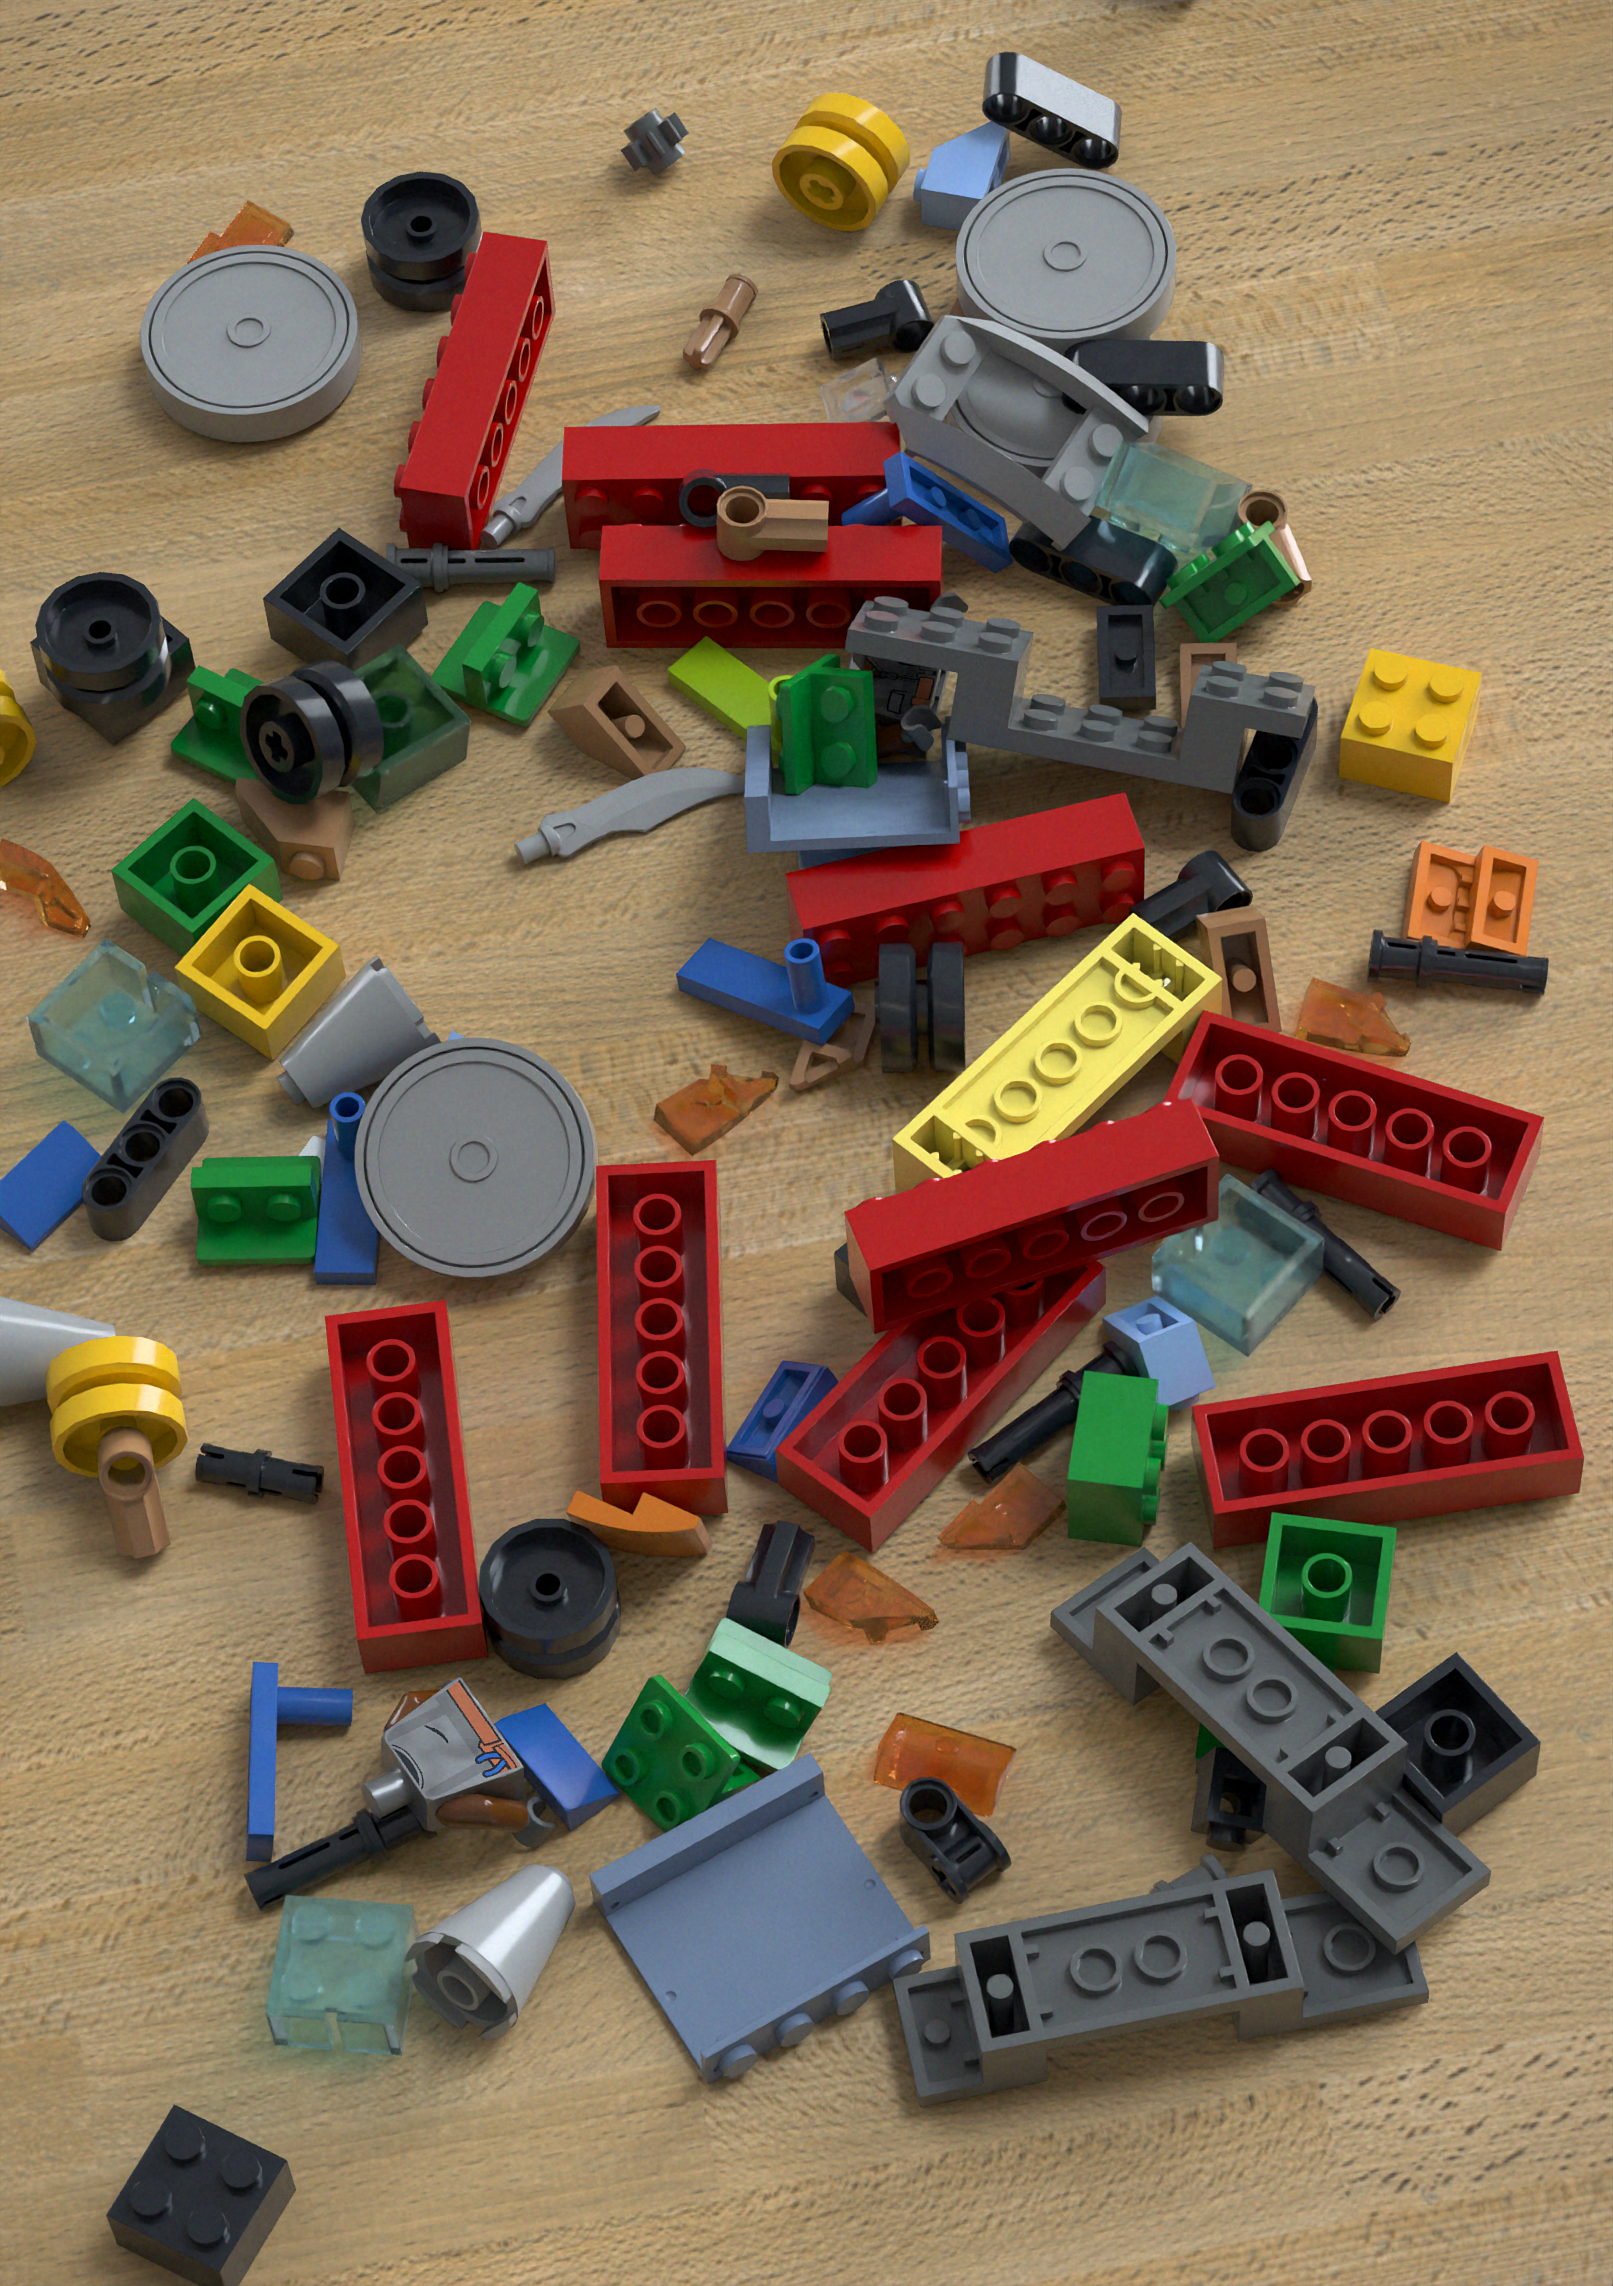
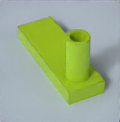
M706 635L667 669L668 683L746 742L748 726L770 725L772 762L779 766V755L783 746L782 721L778 719L776 714V699L781 684L793 676L781 675L769 683Z

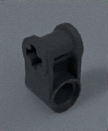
M933 1777L918 1778L910 1782L902 1791L899 1800L900 1836L905 1845L911 1849L930 1871L943 1892L955 1903L962 1904L970 1896L968 1890L993 1871L1004 1872L1011 1866V1858L1000 1839L985 1823L978 1820L952 1788L943 1780ZM929 1808L937 1810L943 1815L939 1821L927 1824L919 1822L913 1817L917 1811Z

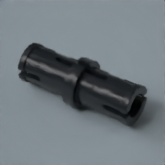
M204 1443L200 1448L201 1453L205 1454V1456L198 1454L195 1478L198 1482L221 1484L247 1490L248 1496L260 1499L264 1497V1494L291 1498L316 1505L319 1500V1495L315 1494V1492L321 1493L324 1482L323 1466L271 1457V1451L262 1449L249 1453L226 1449L209 1443Z

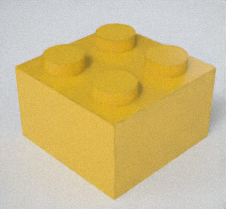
M1370 648L1340 738L1338 777L1450 803L1479 712L1482 673Z
M251 884L244 888L174 967L184 1000L272 1061L346 978L340 945Z

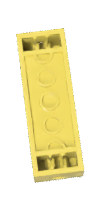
M1132 913L892 1139L895 1189L902 1193L914 1189L915 1186L927 1179H944L971 1170L974 1166L985 1160H1002L1029 1151L1038 1143L1046 1140L1060 1141L1069 1138L1159 1051L1178 1065L1180 1064L1203 1010L1222 1015L1223 978Z

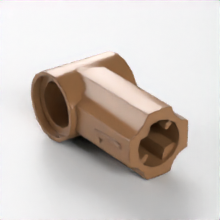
M738 486L730 488L719 497L717 503L718 548L724 556L741 562L753 560L759 557L765 550L827 552L829 501L766 499L760 491L752 487Z
M1265 489L1254 490L1245 494L1239 501L1236 529L1248 521L1251 522L1255 529L1268 520L1271 522L1275 530L1268 536L1300 580L1297 586L1272 602V604H1275L1278 608L1296 604L1303 595L1311 592L1312 580L1287 523V504L1280 495L1273 491Z
M118 1426L108 1430L101 1437L97 1445L99 1482L105 1493L119 1556L127 1555L138 1559L156 1555L159 1550L171 1545V1537L154 1467L152 1445L147 1435L140 1429L131 1426ZM122 1457H132L140 1461L136 1467L129 1470H119L111 1465Z

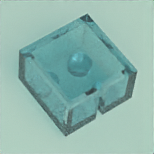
M1118 441L1094 505L1110 511L1108 520L1120 527L1135 532H1140L1142 527L1160 533L1157 542L1170 549L1186 554L1189 553L1190 549L1207 553L1209 547H1214L1222 539L1235 531L1239 501L1245 494L1251 491L1253 484L1156 442Z
M107 938L27 1016L37 1055L123 1114L202 1036L193 997L154 970L147 976L145 964Z
M1227 1173L1219 1182L1218 1220L1169 1236L1152 1255V1292L1249 1357L1322 1276L1324 1237Z
M285 1895L266 2008V2017L275 2045L332 2050L334 2036L327 2012L337 2013L336 2021L345 2051L402 2056L413 1989L411 1977L416 1970L415 1958L407 1962L406 1953L420 1936L413 1905Z

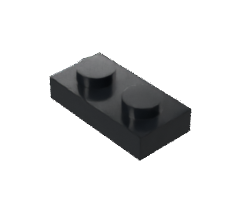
M1153 605L1097 606L1099 705L1114 707L1120 711L1156 710Z

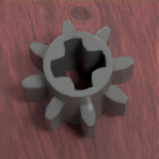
M654 108L623 130L630 142L621 149V152L634 171L647 165L652 174L656 175L686 154L680 141L689 132L675 112L663 118L657 108Z

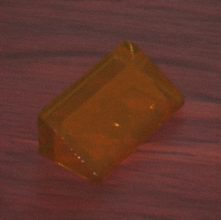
M898 1712L879 1743L873 1778L878 1784L903 1791L910 1782L918 1778H937L948 1784L972 1813L990 1817L997 1807L1014 1762L1017 1748Z

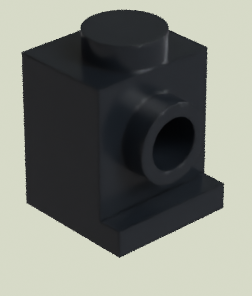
M1219 1746L1214 1747L1201 1757L1196 1764L1195 1773L1198 1774L1191 1831L1206 1834V1845L1213 1849L1238 1852L1244 1850V1844L1251 1845L1267 1834L1262 1829L1267 1785L1229 1749ZM1221 1798L1231 1803L1233 1813L1220 1810Z

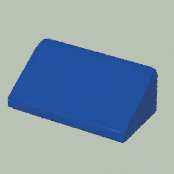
M62 1121L0 1180V1228L30 1251H33L84 1202L82 1184L88 1173L101 1158V1155L66 1121Z
M783 1360L727 1447V1460L778 1484L775 1449L839 1383L828 1366Z
M546 1703L509 1715L494 1723L497 1730L523 1765L524 1777L570 1832L621 1796L619 1789Z

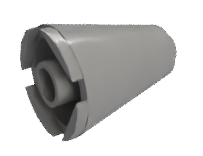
M376 955L363 965L279 1060L285 1072L276 1078L296 1106L307 1100L312 1108L315 1109L331 1102L335 1096L341 1093L355 1092L385 1079L407 1058L423 1049L441 1043L435 1032H430L424 1024L425 1017L387 966L383 965L379 956Z
M0 1296V1408L47 1399L45 1373L50 1362L70 1347L88 1340L115 1336L114 1325Z
M530 1864L419 1936L406 1953L407 1962L415 1958L418 1970L411 1977L416 1989L437 2013L455 2027L462 2030L470 2022L485 2029L478 2036L480 2038L490 2040L503 2037L519 2018L575 1908V1897L572 1893L573 1887L570 1880L563 1872L553 1866Z

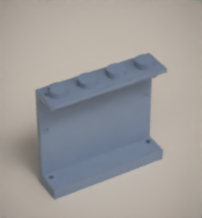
M945 716V723L941 726L942 760L877 763L878 782L869 788L816 783L798 796L786 794L785 776L781 774L779 768H773L770 725L748 726L744 792L747 853L960 843L959 824L971 823L966 743L947 739L951 716Z
M811 1753L589 1875L593 1901L708 2084L726 2075L730 2079L742 2075L755 2065L758 2056L780 2044L783 2047H788L800 2042L812 2032L814 2025L834 2013L845 2015L853 2012L868 2000L871 1992L891 1982L894 1978L918 1974L922 1970L921 1966L931 1959L929 1931L925 1925L914 1929L825 1795L823 1771Z

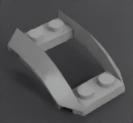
M943 315L938 319L883 401L891 424L897 423L906 444L904 453L911 458L918 456L952 473L996 501L1026 524L1030 521L1054 540L1051 545L1059 551L1065 549L1092 520L1088 516L1139 438L1148 434L1147 418L1094 376L1045 345L994 321ZM989 350L1037 374L1087 409L1042 479L981 440L942 422Z

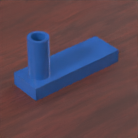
M898 452L883 462L887 487L843 512L841 516L843 526L852 524L888 526L903 516L915 524L942 526V539L944 542L993 573H997L1013 564L1009 550L1005 518L902 452Z
M708 938L676 973L679 991L821 1046L825 1044L855 1010L851 991L825 981L819 946L815 941L807 938L796 939L785 947L786 967Z
M344 1092L335 1096L329 1106L331 1120H328L314 1267L317 1285H376L381 1233L373 1224L364 1207L355 1174L354 1151L356 1136L366 1107L363 1098L353 1092Z
M253 1662L250 1688L246 1861L271 1862L275 1823L277 1724L351 1726L352 1689L278 1686V1663Z

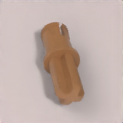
M741 274L729 275L713 304L705 306L699 315L701 323L683 350V358L690 362V367L693 369L710 368L727 340L736 338L739 333V321L758 293L756 285L746 276Z

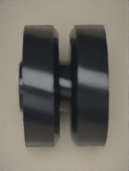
M423 171L397 176L379 186L365 202L361 216L368 269L373 287L385 301L404 310L430 312L452 307L454 296L456 294H463L466 286L464 272L468 254L470 252L477 253L482 238L480 214L475 196L462 182L442 173Z
M97 572L77 576L57 587L41 605L35 624L38 644L43 662L45 663L51 692L63 708L85 719L111 721L130 717L152 705L166 689L172 670L169 648L158 601L144 584L124 574Z
M317 660L294 670L289 676L276 677L255 686L244 697L240 710V735L245 752L259 780L277 798L291 805L308 804L328 795L336 787H347L363 780L378 769L384 752L383 727L377 706L366 686L348 667L334 660Z
M963 942L932 943L927 951V979H917L916 951L910 943H880L879 981H875L874 1000L876 1036L880 1035L882 1073L913 1072L918 1064V1035H928L929 1061L936 1072L965 1071Z
M534 1519L512 1527L489 1548L480 1566L479 1595L484 1610V1621L495 1653L513 1670L536 1679H566L590 1670L610 1652L620 1632L621 1602L617 1589V1576L615 1565L606 1544L590 1529L566 1519Z

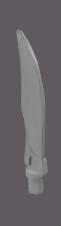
M659 405L624 408L596 418L582 427L641 426L659 415L661 409ZM563 440L553 448L520 486L495 502L494 519L480 532V537L487 546L497 548L509 534H516L522 527L534 525L546 506L556 498L559 492L563 491Z
M678 768L648 774L569 812L562 811L546 815L541 821L538 833L515 843V851L522 864H527L546 854H549L551 857L557 854L562 858H570L585 846L605 838L606 835L620 832H647L664 821L705 802L731 795L744 794L745 780L733 774L709 768Z

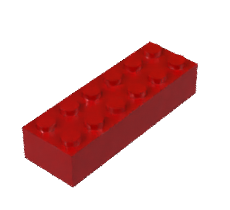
M483 232L477 253L470 252L468 254L464 272L466 286L463 294H456L454 296L450 315L452 328L449 337L442 336L438 344L436 357L438 371L435 379L428 378L425 383L422 398L424 413L421 422L414 421L412 423L408 438V452L410 455L407 464H400L395 474L394 496L395 498H401L402 503L399 528L401 532L407 533L409 548H432L434 542H443V545L449 546V550H480L482 544L480 532L488 525L556 313L548 244L545 240Z
M891 422L564 427L562 488L570 549L601 550L602 526H622L625 524L679 526L681 524H691L686 521L680 512L678 491L684 477L693 470L701 468L727 473H789L790 500L829 501L828 526H843L841 520L843 512L887 487L883 462L901 452L900 430L896 422L894 424H891ZM699 485L691 490L688 495V501L695 509L706 511L717 505L720 494L712 486ZM903 517L888 526H903Z
M639 524L602 526L599 588L607 648H692L707 635L722 648L845 649L848 628L866 600L874 602L876 597H894L906 601L909 609L930 612L934 601L945 593L942 526H923L920 524L905 526H867L864 524L828 526L827 552L765 550L759 557L742 562L731 560L719 550L717 526L706 528L692 524H681L679 526H642Z
M1122 792L959 831L960 843L897 846L785 873L791 942L801 938L815 941L819 946L825 981L845 989L854 983L879 978L880 943H910L916 951L917 968L927 966V951L933 942H963V955L965 957L990 950H1009L1020 943L1048 936L1063 937L1077 929L1106 922L1111 924L1124 922L1129 917V908L1144 900L1145 847L1126 793Z
M1203 1010L1163 1102L1175 1103L1190 1097L1193 1098L1219 1154V1161L1259 1174L1268 1169L1275 1168L1283 1176L1282 1181L1499 1251H1502L1539 1159L1544 1117L1206 1010Z
M1190 1097L1175 1103H1158L1146 1110L1145 1113L1117 1122L1104 1121L1094 1125L1087 1132L1060 1141L1046 1140L1038 1143L1029 1151L1002 1160H985L974 1166L971 1170L944 1179H927L915 1186L914 1189L886 1198H869L857 1205L856 1208L844 1211L850 1276L874 1334L1217 1221L1219 1216V1154L1193 1098Z
M716 1160L596 1166L599 1444L602 1500L633 1515L644 1492L693 1515L728 1513L721 1207Z
M1096 1260L889 1329L775 1449L778 1485L873 1554L1106 1304V1266Z
M446 1300L325 1316L356 1636L364 1672L369 1674L487 1658L489 1655L484 1610L479 1595V1566L454 1344Z
M1558 1350L1192 1406L1191 1445L1213 1549L1268 1541L1272 1512L1375 1525L1580 1493L1584 1454Z

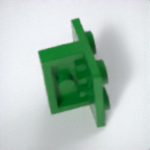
M1268 520L1255 529L1251 522L1248 521L1211 548L1216 558L1210 561L1204 552L1167 579L1165 582L1171 590L1159 599V602L1164 609L1174 604L1201 643H1215L1300 583V580L1268 535L1275 530L1271 522Z
M518 582L502 606L490 601H484L431 675V687L519 726L526 727L531 723L579 653L580 641L576 637L545 625L544 616L541 615L538 590Z
M826 654L782 683L777 695L776 714L778 719L782 721L783 746L779 755V769L781 774L785 776V791L787 795L798 796L816 783L869 788L878 782L873 671L841 668L839 655Z
M198 665L186 681L194 715L171 742L172 754L236 785L237 778L259 780L247 758L240 735V710L245 695L255 686L264 682L235 668L229 669L223 677Z
M318 1156L205 1158L202 1161V1167H192L190 1188L198 1216L196 1246L198 1264L201 1266L314 1263L319 1222L322 1167L320 1158Z
M723 1618L717 1625L683 1698L738 1752L741 1758L773 1774L793 1762L805 1734L822 1710L832 1689L828 1686L832 1679V1673L824 1667L728 1618Z
M662 1675L648 1678L601 1763L602 1769L664 1833L761 1780L740 1757L738 1752Z

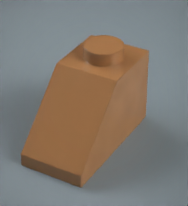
M616 665L579 673L547 711L584 754L633 780L648 774L669 770L687 748Z
M237 778L235 790L242 820L269 855L275 859L280 869L285 874H293L306 880L323 878L340 881L355 827L349 792L333 790L328 795L308 804L291 805L274 796L260 780Z
M1253 905L1196 915L1203 964L1223 978L1222 1016L1276 1033L1282 1032L1265 917Z

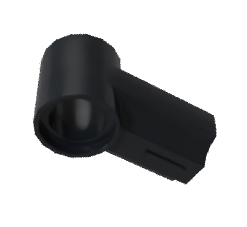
M897 280L887 284L879 290L874 300L820 314L825 345L830 358L833 360L890 345L893 350L899 353L916 352L934 327V322L920 287L911 280Z
M701 468L688 473L681 481L678 491L680 512L686 521L694 526L706 528L717 524V505L706 511L697 510L692 507L688 501V495L695 487L699 485L712 486L721 496L730 488L747 486L760 491L766 499L790 500L789 473H727Z
M1209 850L1191 859L1182 868L1177 881L1129 908V916L1134 913L1169 940L1176 943L1198 930L1196 915L1250 906L1253 894L1217 851Z
M780 1520L774 1524H764L745 1581H738L734 1587L726 1618L788 1649L799 1618L801 1606L799 1594L815 1549V1537L806 1533L797 1524Z

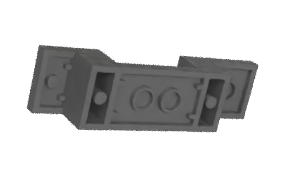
M886 596L876 597L874 602L865 601L848 628L845 651L958 673L947 739L1229 794L1233 792L1243 764L1249 729L1301 739L1312 708L1315 686L1303 684L1304 679L1292 673L1272 672L1269 677L1246 673L1247 668L1238 663L1216 661L1213 662L1212 666L1202 665L1190 694L1185 728H1178L1177 721L1162 716H1147L1144 718V721L1122 717V712L1119 709L1105 705H1091L1088 707V710L1065 706L1066 701L1053 695L1036 694L1032 696V699L1023 698L1034 632L1020 630L1021 625L1019 623L1004 618H989L986 623L964 619L963 612L946 607L931 608L930 612L909 609L906 601Z
M1188 1542L1161 1562L1149 1550L1143 1547L1051 1611L1050 1627L1133 1706L1163 1686L1267 1785L1262 1829L1394 1955L1489 1885L1491 1870L1402 1788L1408 1743L1193 1543Z
M1273 1869L955 1933L956 1966L892 1979L894 1996L920 2107L1046 2082L1047 2050L1230 2012L1237 2039L1240 2042L1425 2004L1429 2000V1989L1415 1941L1394 1955L1327 1890L1281 1899Z

